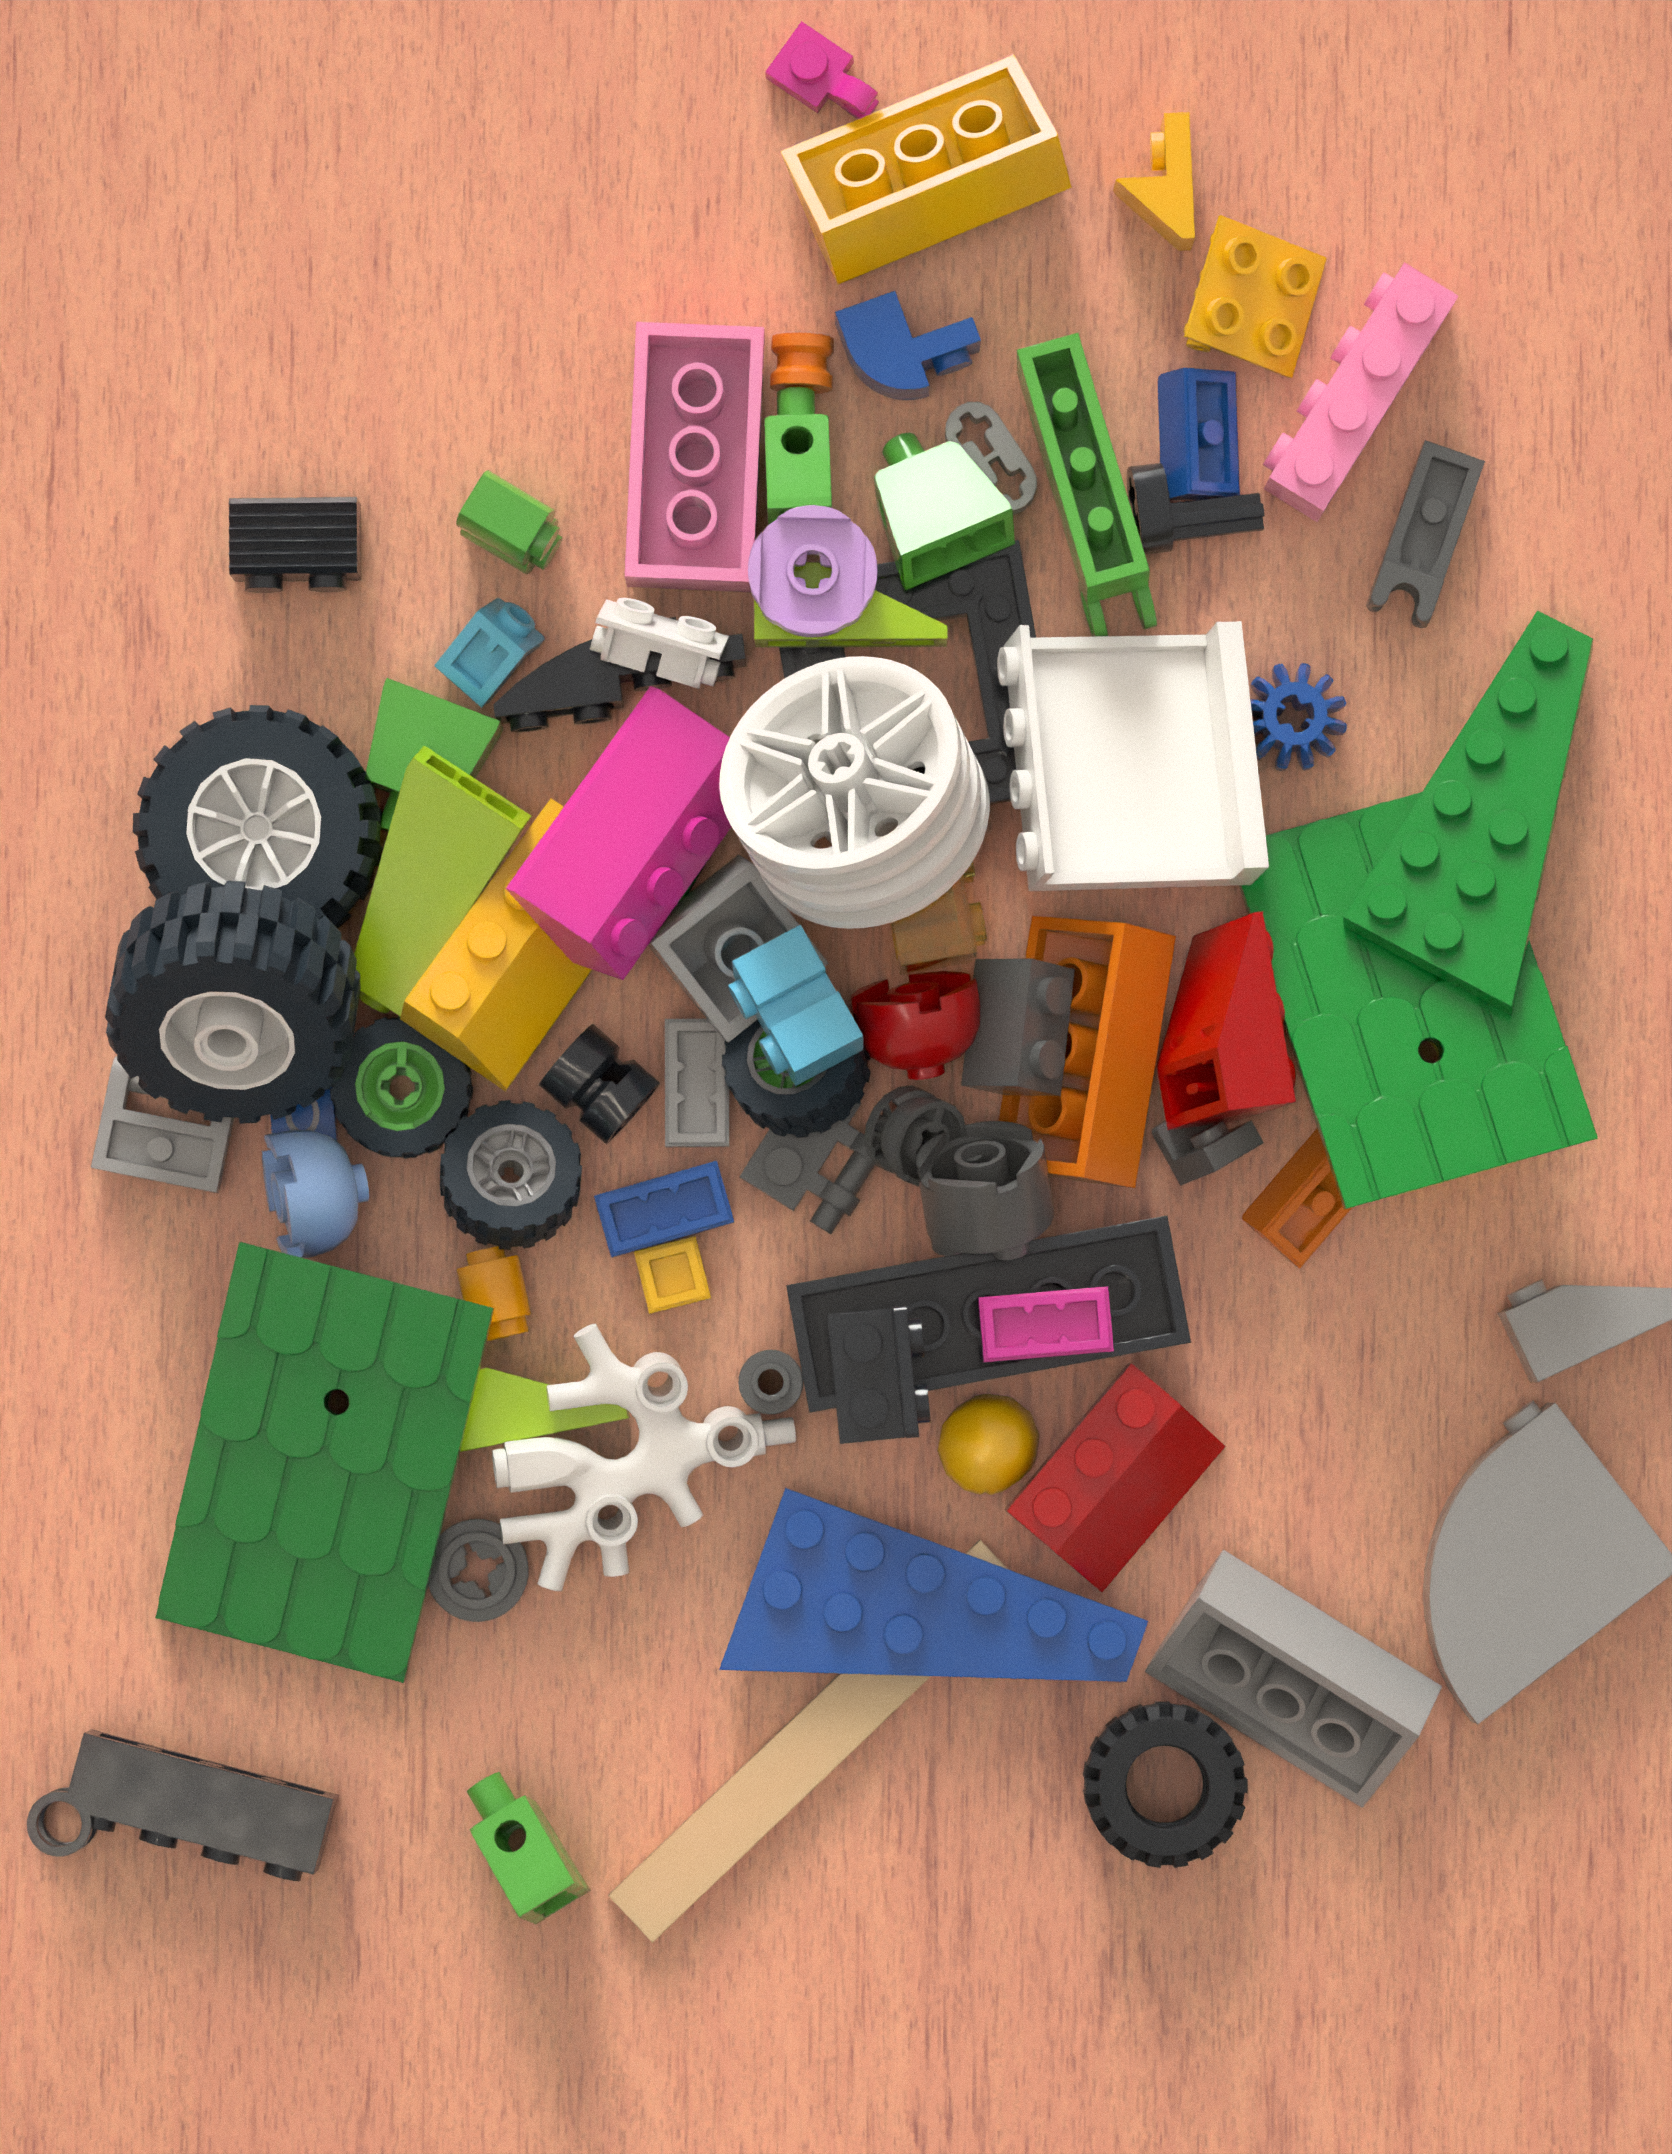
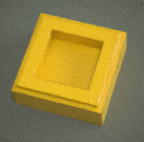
M696 1236L634 1252L649 1314L712 1299Z

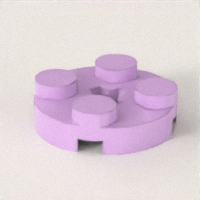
M806 505L789 509L778 516L777 520L770 523L753 543L748 561L750 590L766 620L779 626L786 632L802 637H823L835 634L843 628L856 623L872 600L877 584V559L874 547L860 527L836 509L818 505ZM811 554L819 555L821 566L831 567L832 570L831 577L821 579L819 588L815 589L806 588L805 579L794 576L795 566H804L807 561V555Z

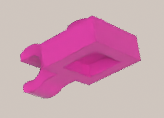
M802 21L765 71L766 79L817 114L828 99L842 107L856 119L872 114L879 104V101L875 99L878 95L877 91L860 79L847 75V72L854 64L853 56Z

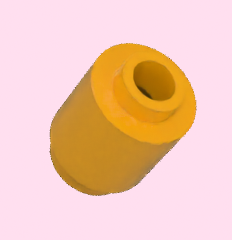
M499 1246L467 1253L468 1266L456 1269L461 1295L465 1301L494 1308L487 1341L529 1332L526 1316L532 1315L519 1256L506 1257L504 1249H499Z

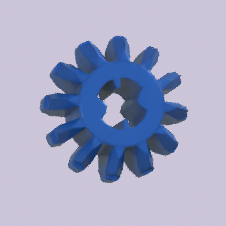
M1306 663L1300 664L1296 672L1295 682H1290L1284 665L1278 664L1272 669V678L1276 689L1261 677H1256L1250 684L1254 693L1263 700L1250 699L1252 716L1259 718V720L1253 721L1254 736L1262 734L1264 740L1256 747L1257 759L1260 760L1265 757L1271 747L1278 749L1279 753L1275 761V768L1279 771L1287 769L1290 763L1291 752H1296L1299 765L1304 771L1311 769L1314 766V757L1310 745L1318 753L1329 758L1336 748L1323 733L1343 735L1347 729V724L1342 720L1327 717V714L1338 712L1346 706L1345 698L1343 696H1335L1324 700L1322 694L1329 689L1333 679L1326 674L1320 678L1315 687L1307 684L1311 667ZM1291 702L1295 711L1306 710L1309 718H1306L1300 726L1304 731L1294 732L1290 723L1280 725L1277 716H1281L1286 708L1283 703Z

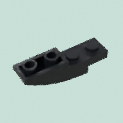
M743 634L728 635V642L719 660L709 657V659L720 662L715 682L735 678L734 668L747 667ZM591 639L545 662L517 682L493 704L495 718L501 724L510 723L511 732H530L546 729L549 727L548 718L573 715L574 724L604 722L612 719L611 710L624 708L621 683L633 682L635 691H647L650 686L658 689L672 686V681L656 676L662 656L661 653L650 651L646 669L644 672L600 660L601 653L590 650Z

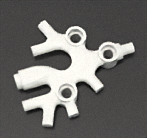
M588 1325L575 1333L573 1337L590 1366V1373L582 1381L547 1385L549 1411L600 1404L618 1405L628 1410L636 1419L639 1428V1441L633 1451L627 1456L618 1459H606L579 1443L551 1437L504 1442V1448L492 1450L496 1488L509 1487L510 1493L567 1486L575 1493V1502L567 1510L500 1519L503 1544L541 1540L546 1544V1556L537 1584L549 1590L562 1591L574 1552L580 1543L587 1540L594 1541L600 1546L604 1576L615 1577L628 1574L629 1565L626 1542L632 1538L638 1525L637 1513L632 1504L636 1498L644 1494H655L669 1505L681 1527L693 1524L703 1516V1513L687 1484L690 1473L700 1465L716 1461L725 1467H739L749 1462L753 1456L765 1455V1446L795 1443L796 1431L793 1417L762 1421L760 1413L746 1415L738 1408L723 1406L710 1412L703 1423L689 1421L682 1416L679 1410V1406L686 1398L688 1383L681 1367L673 1357L665 1353L653 1352L644 1355L636 1362L634 1367H630L620 1362L611 1352L597 1325ZM661 1371L668 1374V1378L663 1385L659 1387L647 1385L649 1377L655 1372ZM727 1426L738 1428L737 1434L733 1439L729 1441L718 1439V1435L723 1428ZM607 1505L618 1507V1512L613 1518L607 1520L598 1518V1513L603 1507Z

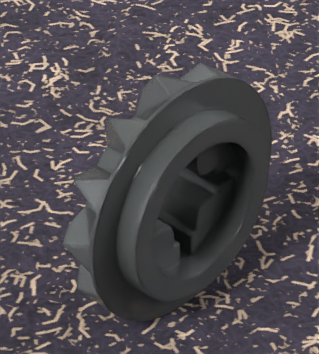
M470 1519L456 1523L440 1535L428 1584L430 1592L436 1602L446 1612L459 1619L482 1622L498 1618L516 1605L526 1588L529 1567L525 1548L521 1542L503 1544L500 1524L486 1519ZM469 1543L472 1552L476 1551L481 1560L490 1557L494 1560L500 1556L504 1560V1562L496 1565L495 1570L488 1574L490 1582L488 1588L491 1592L489 1597L486 1596L483 1588H479L475 1580L466 1583L462 1580L456 1584L452 1582L451 1578L460 1575V1571L468 1566L466 1558L468 1553L464 1546Z

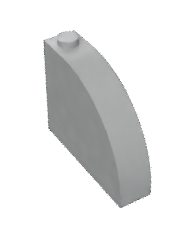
M1533 1400L1503 1423L1509 1433L1483 1453L1461 1477L1437 1519L1428 1547L1424 1568L1423 1604L1429 1643L1437 1667L1449 1691L1470 1721L1476 1724L1485 1720L1672 1575L1671 1552L1556 1403H1546L1543 1407L1539 1408Z

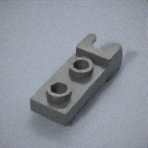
M1426 440L1424 441L1366 604L1369 611L1378 612L1381 610L1392 591L1405 590L1410 593L1415 603L1411 618L1412 624L1417 628H1426L1428 626L1485 463L1484 460Z

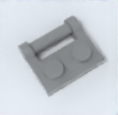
M116 1056L110 1071L91 1168L219 1193L234 1118L223 1117L222 1123L211 1121V1125L207 1126L126 1110L130 1091L142 1094L147 1093L138 1085L139 1077L130 1078L117 1061Z

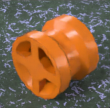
M800 332L781 333L772 336L771 351L777 356V368L770 374V389L779 391L789 387H805L812 389L815 394L832 391L833 376L827 371V358L834 353L833 337Z

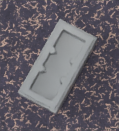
M665 1019V1147H729V1088L724 1078L727 1074L722 1067V1054L726 1052V1045L724 1044L725 1039L708 1019Z

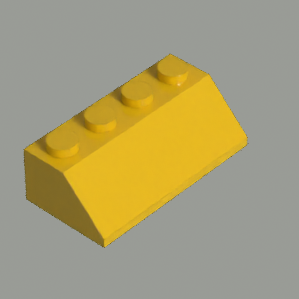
M1014 55L781 151L784 163L816 242L838 285L1072 188L1059 136Z
M550 798L404 1000L400 1020L505 1092L592 972V969L573 963L505 889L563 809V806Z

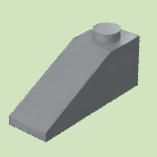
M1541 1279L1507 1295L1512 1306L1498 1313L1529 1381L1540 1382L1672 1320V1288L1559 1285L1547 1290Z

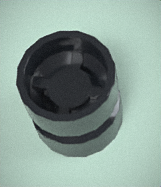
M591 1024L554 1063L539 1083V1086L565 1109L574 1106L581 1109L579 1121L607 1145L642 1108L658 1088L660 1082L634 1059L626 1062L620 1061L618 1059L620 1047L594 1024Z

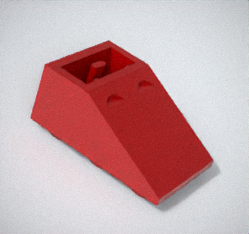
M1263 911L1243 916L1196 934L1192 938L1157 1064L1167 1130L1213 1125L1222 1120L1225 1123L1235 1122L1296 1102L1294 1093L1296 1073L1293 1062L1287 1053L1283 1031L1285 1010L1283 1001L1276 991L1272 968L1274 948L1272 938L1265 928Z

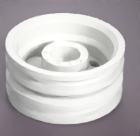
M864 656L833 659L804 668L783 679L764 693L741 718L728 741L720 769V795L724 812L773 896L791 912L808 921L824 926L845 929L880 926L908 917L927 907L946 893L962 877L977 855L988 826L990 797L985 775L946 698L924 675L904 664L888 659ZM925 767V773L922 774L913 771V769ZM825 837L832 843V846L818 849L814 847V844L818 839Z

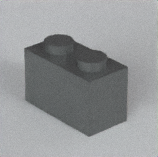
M975 959L973 979L976 978L980 1001V1027L973 1044L964 1055L961 1086L1001 1095L1061 1096L1075 969L1036 959Z

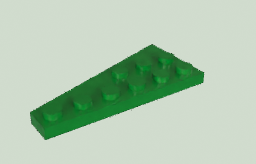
M1538 610L1343 916L1345 928L1437 977L1449 981L1511 1016L1513 1014L1517 986L1529 941L1530 927L1536 901H1538L1554 828L1563 778H1565L1569 760V750L1576 718H1578L1593 651V638Z

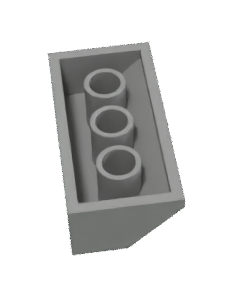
M1225 1550L1220 1553L1199 1582L1145 1670L1147 1674L1362 1808L1419 1737L1442 1688L1440 1684Z

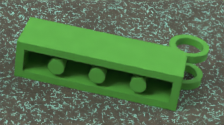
M1075 333L1018 349V379L1078 576L1080 597L1092 637L1108 636L1100 600L1129 592L1132 593L1143 629L1156 627V613L1149 589L1150 569L1079 334Z

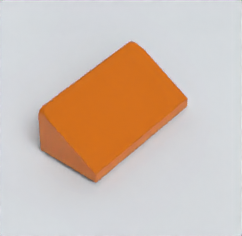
M1316 1128L1242 1215V1220L1299 1269L1352 1209L1343 1208L1318 1128Z

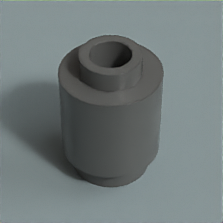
M778 1350L760 1351L752 1355L742 1366L738 1381L739 1390L744 1401L755 1411L763 1414H778L791 1408L799 1399L803 1389L802 1372L796 1361L788 1354ZM768 1369L777 1370L782 1375L784 1381L782 1389L774 1395L763 1393L758 1386L760 1374Z

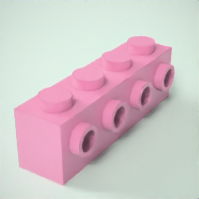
M1405 262L1395 278L1383 272L1364 303L1366 307L1373 310L1372 315L1361 332L1350 325L1330 357L1340 364L1328 385L1318 379L1315 380L1296 411L1306 417L1293 439L1287 434L1282 433L1263 463L1265 467L1273 471L1264 490L1318 522L1447 317L1458 295Z

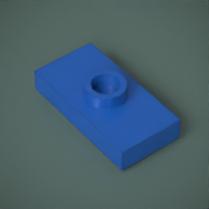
M717 1161L594 1196L612 1258L735 1223Z

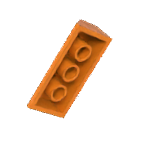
M1032 916L1025 959H1036L1075 969L1061 1096L1003 1095L998 1121L1013 1122L1026 1126L1032 1130L1033 1140L1037 1143L1041 1138L1045 1147L1050 1177L1119 1187H1136L1176 936L1128 923Z

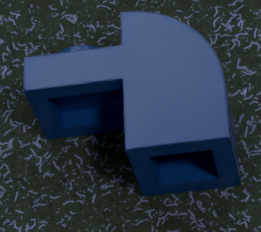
M895 291L835 312V325L848 361L855 374L870 389L888 398L917 400L929 397L930 385L925 371L934 368L937 376L956 372L971 365L973 362L970 355L980 351L981 339L973 317L912 338Z

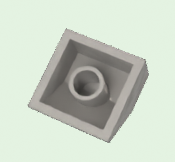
M738 854L677 903L648 946L725 1041L730 1042L758 1020L756 1015L748 1019L743 1017L728 989V985L736 981L733 975L732 961L799 926V924L788 909L773 896L753 863ZM809 938L811 944L813 945L815 951L817 952L820 960L822 961L825 967L829 963Z

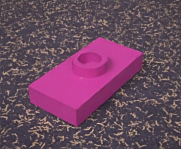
M1108 1286L978 1297L983 1363L1114 1351Z

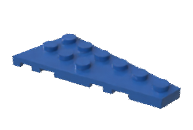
M785 1488L719 1670L1127 1682L1148 1620Z

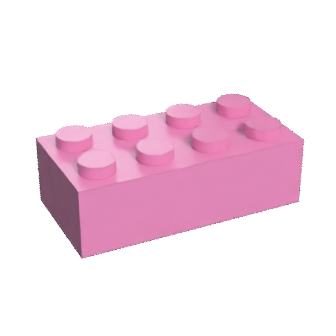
M636 322L625 580L627 587L751 592L748 579V561L757 533L765 352L764 327Z

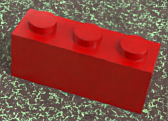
M1128 1363L1004 1510L1100 1592H1103L1226 1446L1135 1365Z

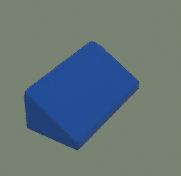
M1180 368L1160 374L1157 381L1160 463H1162L1165 470L1169 499L1201 500L1240 495L1236 372Z

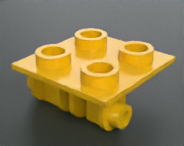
M1219 215L1214 233L1210 236L1209 241L1211 244L1204 268L1199 274L1200 282L1198 288H1195V299L1189 320L1184 326V337L1188 338L1186 346L1201 352H1210L1211 348L1287 378H1292L1327 257Z

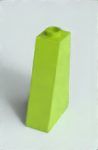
M426 746L420 749L406 768L354 953L357 959L356 970L360 973L361 989L359 998L379 1012L388 1013L391 1010L400 1017L404 1000L480 897L532 817Z

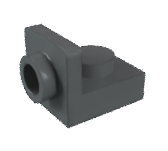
M1224 1120L1213 1125L1167 1130L1166 1121L1152 1129V1135L1180 1186L1216 1172L1264 1143L1252 1120L1230 1130L1227 1128Z

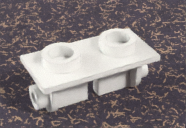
M619 598L617 602L605 601L595 623L607 626L608 628L597 625L590 650L601 653L600 660L644 672L646 669L650 651L661 653L662 656L656 676L700 689L701 684L714 686L720 662L709 659V657L720 659L729 636L715 632L716 627L706 620L682 616L677 621L654 614V608L645 602L631 598Z

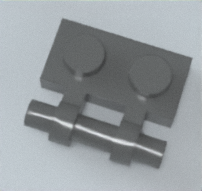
M861 1102L859 1104L856 1103L850 1110L851 1114L844 1121H837L831 1125L832 1129L821 1134L817 1131L809 1133V1137L797 1138L792 1134H786L783 1137L775 1135L769 1129L739 1177L792 1211L795 1210L806 1191H810L823 1200L810 1222L827 1233L832 1234L844 1214L852 1215L860 1202V1199L855 1196L876 1165L867 1154L864 1142L865 1134L848 1125L859 1109ZM876 1123L874 1130L882 1132L886 1123ZM839 1142L852 1150L853 1153L833 1183L818 1174L836 1143Z

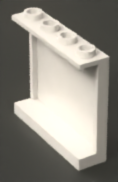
M1242 621L1216 622L1206 635L1030 638L1029 625H1019L1004 647H1001L999 650L997 672L1000 684L1008 686L1010 708L1005 712L1003 729L1006 745L1014 747L1016 770L1012 772L1010 778V798L1013 808L1021 810L1023 830L1017 837L1016 858L1020 871H1027L1029 891L1251 885L1269 868Z

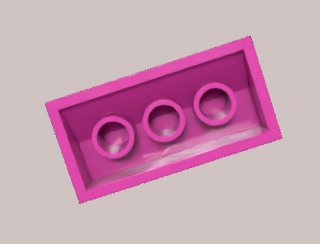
M650 686L505 888L573 963L624 980L732 827L724 812L720 795V769L730 737L655 687Z

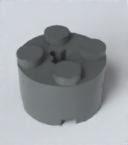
M983 1121L963 1125L965 1136L951 1140L946 1143L945 1133L930 1139L917 1154L916 1168L926 1229L931 1239L933 1251L943 1256H952L960 1253H992L995 1258L1000 1260H1013L1026 1255L1030 1251V1241L1040 1236L1051 1225L1054 1218L1045 1147L1041 1138L1037 1143L1033 1140L1032 1130L1018 1123Z

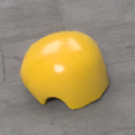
M981 1394L958 1406L943 1423L937 1452L946 1475L963 1490L979 1495L984 1493L993 1495L1013 1486L1032 1469L1036 1461L1040 1435L1031 1412L1015 1399L1008 1396Z

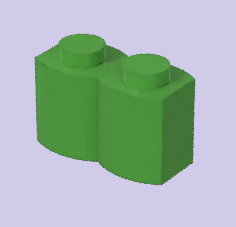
M489 470L485 471L460 510L456 525L461 528V536L525 574H529L535 565L544 570L554 557L563 539L562 536L558 535L560 528L558 527V519L554 518L555 510Z

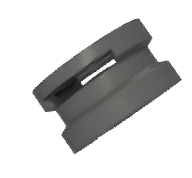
M913 1085L897 1087L882 1097L874 1106L869 1116L864 1137L867 1154L880 1168L894 1173L898 1178L908 1183L919 1186L916 1168V1157L919 1150L930 1139L941 1133H945L946 1143L965 1136L964 1117L954 1105L936 1098L933 1094ZM891 1100L897 1107L893 1112H891L889 1106ZM876 1123H886L882 1132L874 1130Z

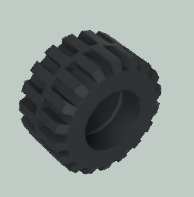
M1167 1701L1155 1702V1704L1145 1706L1140 1704L1129 1708V1712L1119 1718L1115 1716L1106 1724L1107 1728L1099 1737L1096 1736L1090 1746L1091 1752L1088 1761L1084 1764L1083 1794L1091 1815L1090 1817L1106 1841L1114 1846L1122 1855L1133 1861L1135 1859L1144 1862L1147 1866L1161 1868V1865H1173L1174 1868L1188 1866L1189 1861L1197 1858L1204 1860L1214 1854L1212 1850L1221 1842L1225 1844L1233 1835L1231 1830L1237 1819L1240 1821L1245 1810L1243 1805L1244 1795L1248 1793V1779L1244 1774L1243 1766L1245 1764L1241 1753L1234 1745L1233 1739L1219 1724L1193 1707L1184 1704H1172ZM1158 1746H1172L1187 1752L1196 1761L1202 1774L1203 1788L1197 1805L1186 1816L1173 1822H1156L1145 1818L1135 1810L1127 1794L1126 1781L1131 1765L1143 1752Z

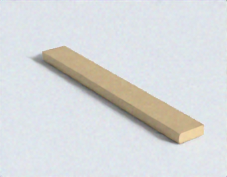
M981 1540L965 1553L1008 1569ZM839 1674L608 1896L653 1943L931 1676Z

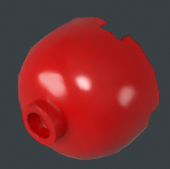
M938 971L909 974V983L889 989L888 979L861 987L851 994L854 1020L863 1034V1047L872 1059L888 1068L906 1070L907 1078L911 1080H924L943 1075L945 1073L944 1064L959 1059L973 1044L980 1027V1001L976 978L971 980L970 974L965 972Z

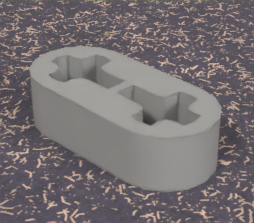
M967 402L958 406L949 415L946 422L945 441L958 443L995 486H997V476L990 467L994 462L998 461L1005 473L1010 477L1020 473L1024 477V481L1019 486L1021 497L1013 501L1008 494H1003V496L1010 503L1013 515L1023 512L1032 503L1037 489V477L1030 462L999 415L990 406L981 402ZM969 417L974 424L981 423L984 420L989 424L990 427L985 431L984 439L991 450L990 454L984 457L973 441L966 442L963 445L958 441L957 438L963 430L962 419Z

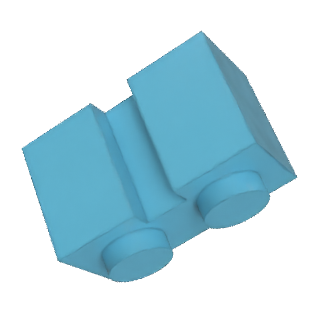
M801 925L732 961L733 975L736 981L729 984L728 989L743 1017L748 1019L756 1015L767 1036L759 1040V1044L776 1075L786 1070L794 1085L797 1086L863 1050V1034L839 991L836 992L826 974V968Z

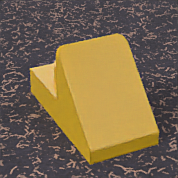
M1190 112L1164 113L1160 126L1161 132L1150 133L1151 171H1162L1163 176L1117 178L1113 192L1178 251H1191L1195 240Z

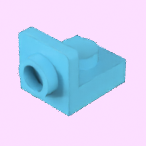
M496 598L475 613L434 666L482 708L494 698L526 656L537 650L545 638L535 629L533 618L523 608L514 603L504 602L502 599Z

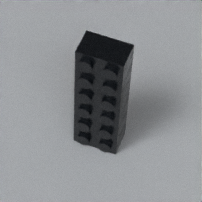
M1168 1215L1030 1241V1251L1026 1255L1013 1260H1000L995 1258L992 1253H960L952 1256H943L786 1285L809 1413L836 1408L827 1314L907 1306L908 1319L921 1318L924 1357L912 1358L914 1384L927 1383L928 1391L1191 1343ZM1108 1286L1114 1351L983 1363L978 1297Z

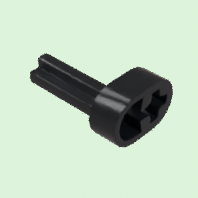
M1162 463L1130 466L1127 469L1128 500L1145 554L1172 551L1174 541L1264 530L1263 517L1265 515L1263 503L1260 500V493L1170 503L1167 478Z

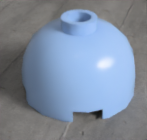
M290 1130L265 1135L264 1139L267 1148L271 1149L262 1151L263 1175L269 1212L276 1211L279 1222L285 1223L288 1235L276 1238L281 1252L300 1258H309L332 1251L347 1240L358 1221V1203L369 1201L368 1180L363 1164L351 1165L342 1145L332 1137L312 1130Z

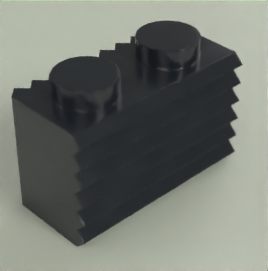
M229 498L230 576L235 582H245V591L281 592L283 591V581H308L309 590L315 592L346 591L347 580H361V504L358 498Z

